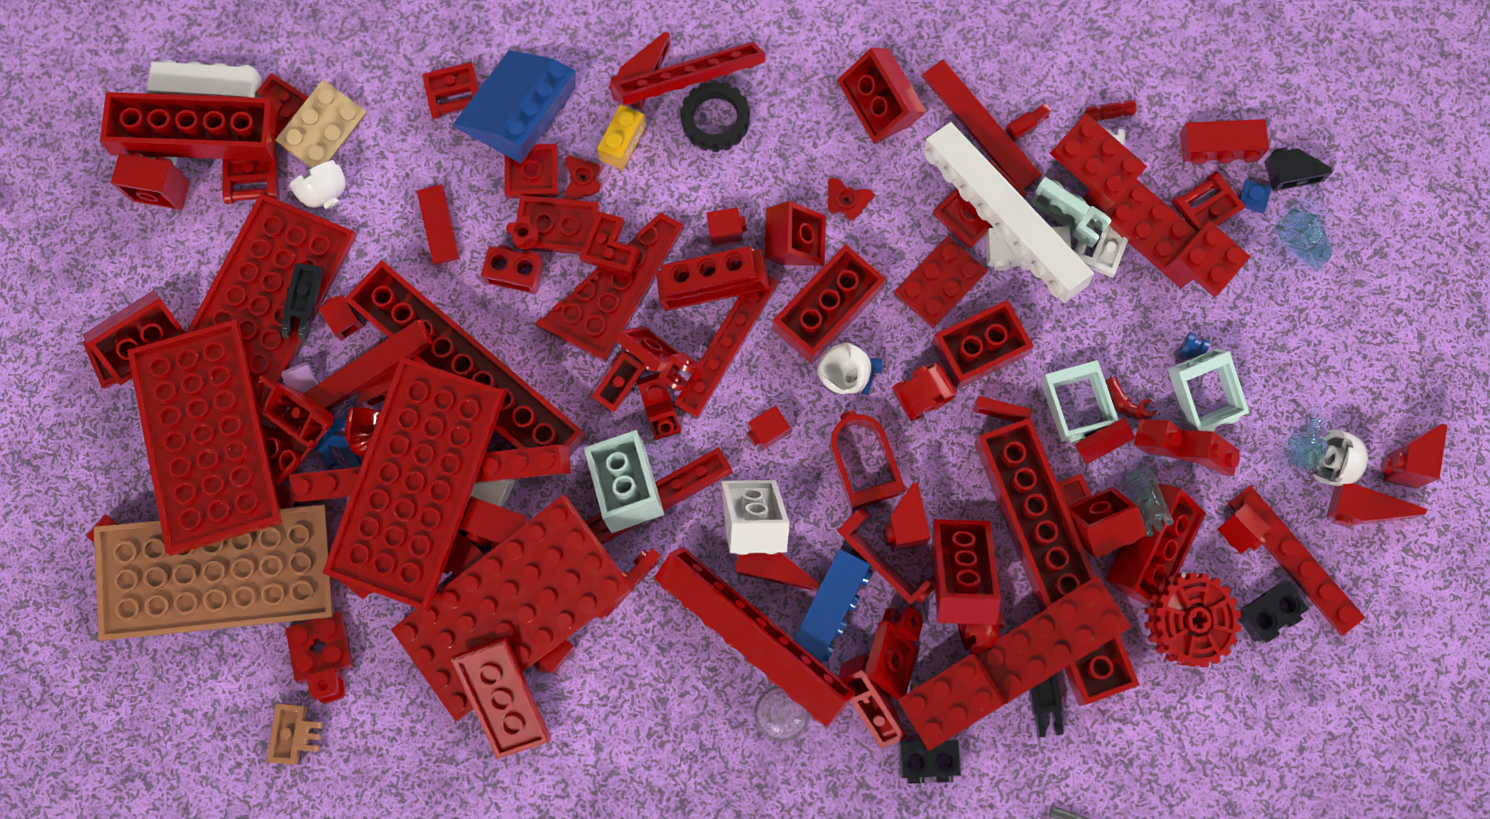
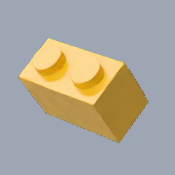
M622 104L619 105L597 147L600 161L621 170L625 169L646 128L643 113Z

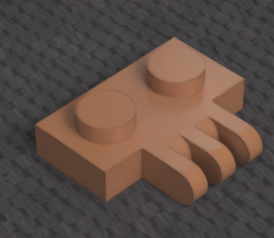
M275 705L267 762L298 765L301 750L319 752L320 746L315 744L309 745V739L321 740L322 734L311 733V728L323 729V723L305 721L307 706Z

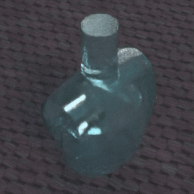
M1311 417L1306 433H1294L1289 437V458L1287 464L1305 470H1317L1328 451V442L1317 436L1322 420Z

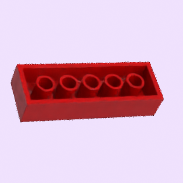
M106 92L100 142L110 155H119V153L130 155L131 152H137L151 157L273 161L278 112L271 98Z

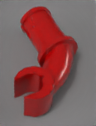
M1116 376L1105 380L1116 411L1126 416L1136 417L1139 420L1151 419L1156 414L1157 410L1148 412L1143 409V407L1152 402L1151 399H1144L1139 404H1133L1130 402L1131 398L1126 397Z

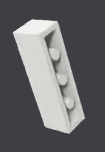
M163 60L162 62L152 61L146 90L150 94L259 98L255 92L261 86L262 78L255 68L249 65L233 67L221 63L202 65L194 61H190L187 64L176 63L171 60Z

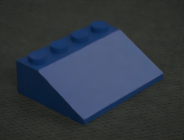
M508 50L455 120L453 127L522 163L575 89L576 70L553 58Z

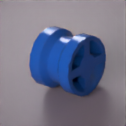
M1189 332L1177 356L1192 359L1207 353L1211 341L1207 339L1200 340L1196 337V334Z

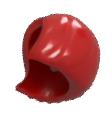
M361 406L349 409L344 434L351 451L358 456L365 457L381 413L379 410Z

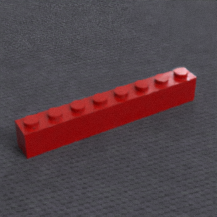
M685 547L669 553L654 577L661 584L663 590L671 593L682 602L684 608L692 611L703 620L706 627L714 630L724 639L727 645L739 651L749 664L761 670L768 680L783 689L793 702L800 704L811 713L814 720L828 727L841 715L856 694L855 691Z

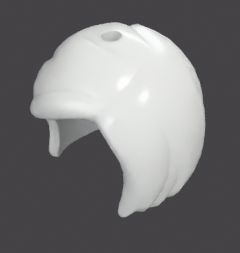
M850 343L834 345L824 353L817 367V374L821 382L830 390L839 394H854L866 387L871 374V362L867 354L859 347Z

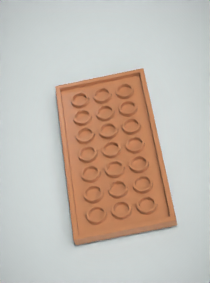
M317 505L280 509L283 521L281 524L174 556L166 554L160 521L94 527L98 641L333 617L332 578L322 573L330 553L327 506Z

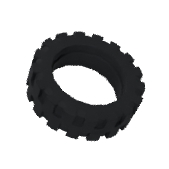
M711 81L709 84H706V82L699 84L697 89L694 87L689 91L688 97L685 96L680 110L681 124L685 136L690 139L694 146L698 145L704 151L709 149L712 152H719L722 149H725V151L731 149V146L734 144L738 145L741 142V138L746 136L750 125V108L746 97L741 95V91L737 87L733 88L727 82L722 84L718 83V81ZM709 99L725 100L735 108L737 120L730 130L722 134L705 133L694 122L696 108Z

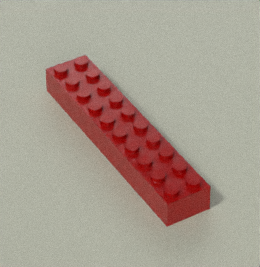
M382 259L344 298L359 315L387 339L418 319L423 321L433 345L411 358L413 361L506 391L507 394L494 431L515 449L560 444L569 446V456H571L587 438L582 429Z
M1031 418L979 435L974 445L1039 608L1043 612L1047 609L1046 607L1096 576ZM1120 635L1064 668L1078 706L1088 705L1140 686Z

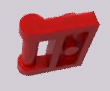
M473 62L422 74L433 120L441 118L443 114L464 110L479 90ZM467 92L472 93V97L439 105L437 103V99Z
M275 153L273 161L222 159V196L226 205L235 204V201L257 200L260 193L279 200L278 156ZM267 182V188L234 191V185Z
M1218 172L1209 175L1205 182L1183 196L1178 195L1171 200L1175 209L1182 214L1189 225L1196 231L1209 220L1218 227L1245 208V205ZM1213 188L1219 192L1194 209L1190 206L1191 202Z

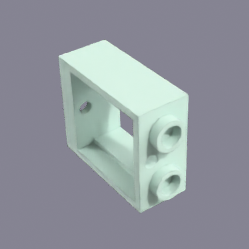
M1216 348L1168 368L1188 430L1215 431L1216 426L1235 423L1240 420V416L1249 413L1230 351ZM1217 369L1228 405L1198 417L1187 381Z
M1098 360L1045 374L1042 378L1041 384L1061 442L1069 440L1070 444L1077 443L1086 438V435L1093 434L1118 420ZM1089 379L1103 421L1068 431L1054 388Z

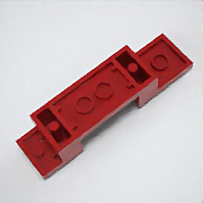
M1087 113L1049 153L1089 188L1088 192L1082 197L1090 208L1094 206L1112 220L1109 224L1110 227L1122 238L1128 239V243L1180 289L1194 279L1213 297H1216L1251 257L1210 220L1196 231L1143 185L1137 178L1147 168V165Z
M1098 576L1052 603L1043 612L999 638L997 644L991 650L978 655L975 653L970 654L898 699L928 751L1131 628V625Z

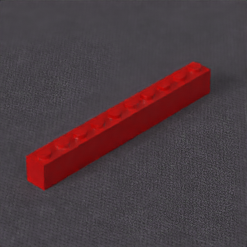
M558 444L485 453L475 484L571 474L569 446ZM361 467L289 475L291 503L350 498Z

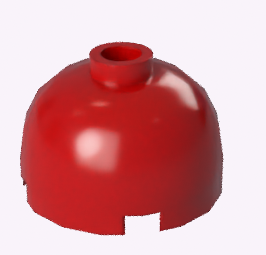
M1000 611L998 613L997 625L957 624L962 645L965 651L969 650L968 656L973 653L976 655L991 650L997 644L1000 638V629L1004 628V620Z

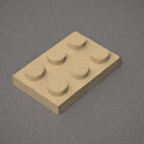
M322 80L276 138L275 142L307 166L313 168L333 158L367 114V111L329 83Z

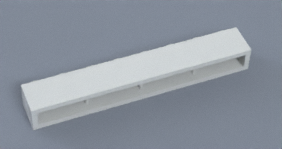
M952 122L926 139L924 154L928 162L937 166L944 179L952 183L959 190L961 197L965 201H969L976 208L981 219L987 220L992 225L996 235L1001 239H1005L1011 246L1013 253L1029 265L1034 276L1041 278L1046 283L1054 297H1059L1063 303H1066L1089 286L1094 272Z

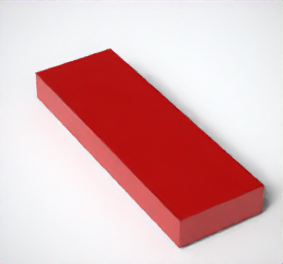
M440 184L416 190L434 266L459 260L460 255L443 185Z

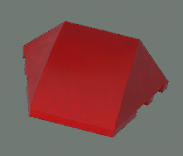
M259 375L258 383L262 384L259 400L256 403L274 485L280 486L289 479V475L294 474L306 461L324 434L333 425L335 415L305 396L302 392L266 376Z

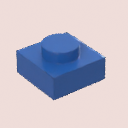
M1246 179L1243 182L1239 199L1245 205V209L1263 214L1266 211L1272 187Z

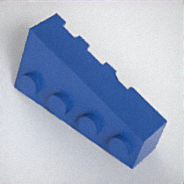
M844 545L839 549L794 638V641L820 663L822 660L828 662L835 648L830 645L835 635L840 637L848 623L843 618L847 610L854 611L860 599L856 592L860 584L867 585L873 573L869 569L870 564L858 552Z

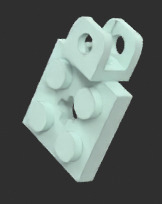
M1044 177L1039 184L1030 203L1062 226H1070V231L1073 232L1072 236L1089 247H1094L1100 237L1088 228L1087 225L1090 223L1094 227L1105 231L1112 221L1106 214L1094 206L1090 208L1082 197L1072 195L1058 181L1050 180L1047 177Z

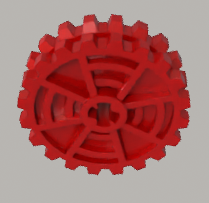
M1179 573L1176 578L1173 576L1165 578V585L1157 584L1155 586L1157 593L1155 595L1150 594L1148 600L1151 605L1145 608L1144 614L1149 616V620L1144 622L1145 628L1151 631L1148 639L1150 642H1156V652L1158 654L1165 653L1167 661H1177V665L1209 667V661L1212 664L1221 662L1220 656H1228L1231 653L1230 645H1236L1238 642L1235 634L1236 632H1241V625L1237 624V619L1241 617V611H1236L1235 605L1238 603L1236 597L1230 598L1229 596L1231 589L1228 586L1221 587V580L1218 578L1209 579V574Z

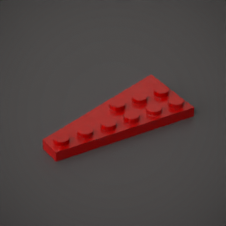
M659 213L627 244L638 248L640 251L631 276L598 267L577 285L568 297L562 302L559 301L551 312L535 322L536 327L606 363L618 343L614 340L619 330L627 328L653 283L656 272L660 271V265L664 264L682 233L684 224Z

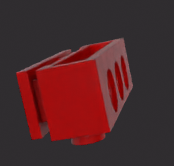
M751 246L660 265L661 271L656 272L659 301L665 311L770 289L763 253L761 249H751Z

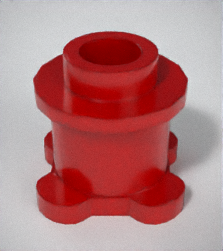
M522 215L518 221L507 224L506 231L512 235L513 244L517 248L528 250L537 244L538 230L531 225L529 216Z

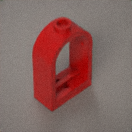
M855 410L841 414V421L832 432L830 451L851 511L903 495L906 489L881 424L870 416L856 414ZM853 425L865 426L872 430L878 438L892 480L853 492L837 447L838 435L845 428Z

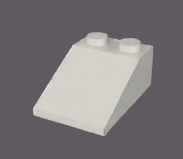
M776 480L721 481L726 538L730 553L746 555L748 553L776 554L777 552H787L790 522Z

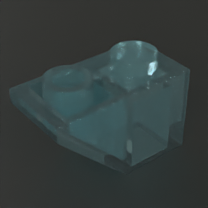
M1291 209L1275 226L1282 244L1316 272L1334 254L1318 215Z

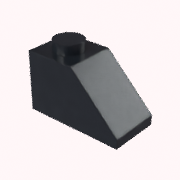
M1286 147L1276 149L1264 162L1273 191L1324 182L1333 173L1330 166L1299 148L1288 150Z

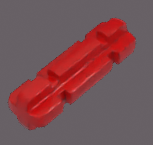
M1127 100L1123 104L1121 102L1102 104L1099 108L1097 106H1090L1085 109L1084 114L1087 113L1095 121L1098 118L1100 120L1120 118L1123 114L1125 117L1135 115L1137 106L1135 100Z

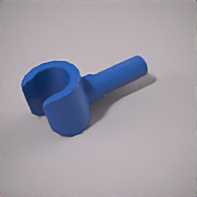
M881 358L870 359V378L861 394L868 395L873 373H882Z

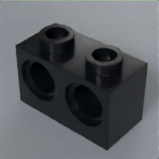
M1287 580L1277 584L1239 609L1241 617L1238 620L1254 642L1264 640L1267 643L1280 635L1278 630L1283 626L1287 625L1290 628L1302 621L1303 617L1301 614L1309 609ZM1281 599L1285 600L1288 604L1289 609L1287 613H1284L1279 607ZM1258 614L1265 618L1266 625L1264 629L1259 627L1256 622Z
M946 740L928 751L923 741L898 742L900 778H907V784L925 783L924 777H936V783L954 782L953 776H961L959 740ZM941 753L948 754L951 759V764L946 770H941L936 763V759ZM912 754H917L922 759V766L917 771L910 770L907 765V760Z

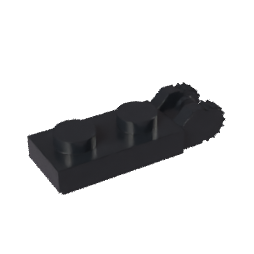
M295 264L283 311L282 337H291L295 325L294 318L301 319L298 338L299 340H307L325 271L322 267Z
M1056 673L1029 690L1032 715H1035L1036 730L1039 738L1046 736L1043 713L1052 712L1053 729L1056 735L1064 734L1061 715L1063 708Z

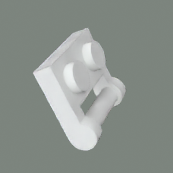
M1089 223L1087 227L1094 231L1095 227ZM1109 225L1105 231L1101 232L1092 257L1084 255L1087 245L1079 240L1074 252L1091 270L1113 278L1128 239L1122 238Z

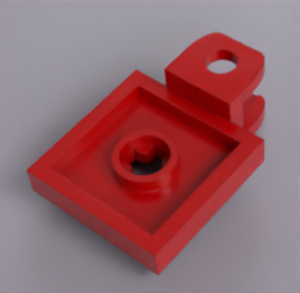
M646 326L619 330L614 339L622 345L621 348L624 352L640 359L646 369L653 372L661 371L658 378L677 391L685 390L689 386V382L678 374L679 371L682 369L687 373L698 371L700 365L684 352H678Z
M888 607L885 610L882 621L878 623L870 656L866 664L865 675L895 699H899L907 694L919 648L912 641L919 640L923 617L913 607H906L902 615L894 607Z
M339 611L333 613V617L313 619L285 628L295 682L298 684L307 682L311 696L323 704L343 699L346 687L341 671L354 667L343 614ZM318 641L326 643V647L322 648L321 654L313 651V647Z

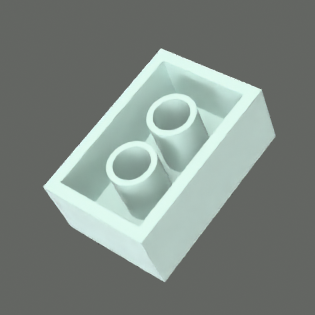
M637 430L584 448L602 518L611 533L665 515L646 449Z

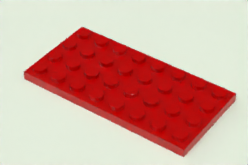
M260 193L186 333L236 319L240 326L255 399L258 401L262 384L258 383L259 375L282 383V371L290 368L303 340L298 338L301 319L294 318L295 325L290 338L282 337L281 333L284 319L283 311L295 264L319 266L325 270L313 317L314 321L319 311L318 308L321 307L357 234L353 230Z
M236 319L127 350L166 554L174 556L283 523L240 326Z
M401 357L322 573L420 610L429 611L507 392Z
M562 495L437 592L429 611L417 608L390 630L454 721L457 722L474 709L451 661L453 655L506 637L521 671L524 672L633 588L566 495Z

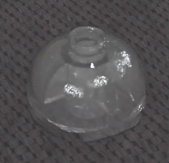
M778 685L771 686L763 691L756 700L754 708L755 724L760 732L768 739L777 742L792 741L802 735L808 727L811 713L800 704L793 702L789 695Z

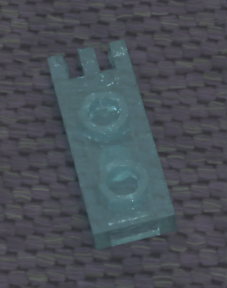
M1146 463L1122 476L1131 501L1139 508L1148 537L1154 535L1151 527L1152 524L1158 532L1164 529L1161 519H1164L1168 526L1174 523L1152 469Z

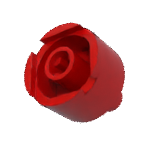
M935 362L928 367L924 365L911 373L913 378L907 382L902 380L892 386L895 397L911 422L923 418V412L928 413L934 409L941 408L958 394L939 362Z

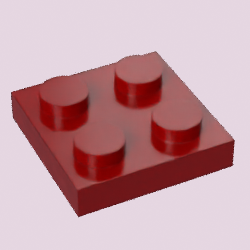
M535 144L522 163L505 155L506 199L520 198V195L559 197L557 144Z

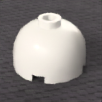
M330 160L310 169V173L304 178L301 174L289 185L295 196L303 204L313 208L324 206L326 210L339 203L338 197L344 192L346 182L337 161Z
M1329 430L1327 432L1330 434L1326 437L1320 436L1312 452V463L1318 460L1317 475L1313 474L1315 479L1320 483L1333 486H1342L1343 484L1358 481L1364 474L1368 463V453L1364 443L1355 435L1341 430ZM1325 467L1332 468L1334 470L1330 472L1326 470Z

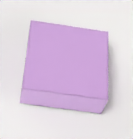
M308 362L281 373L287 386L302 393L318 384Z

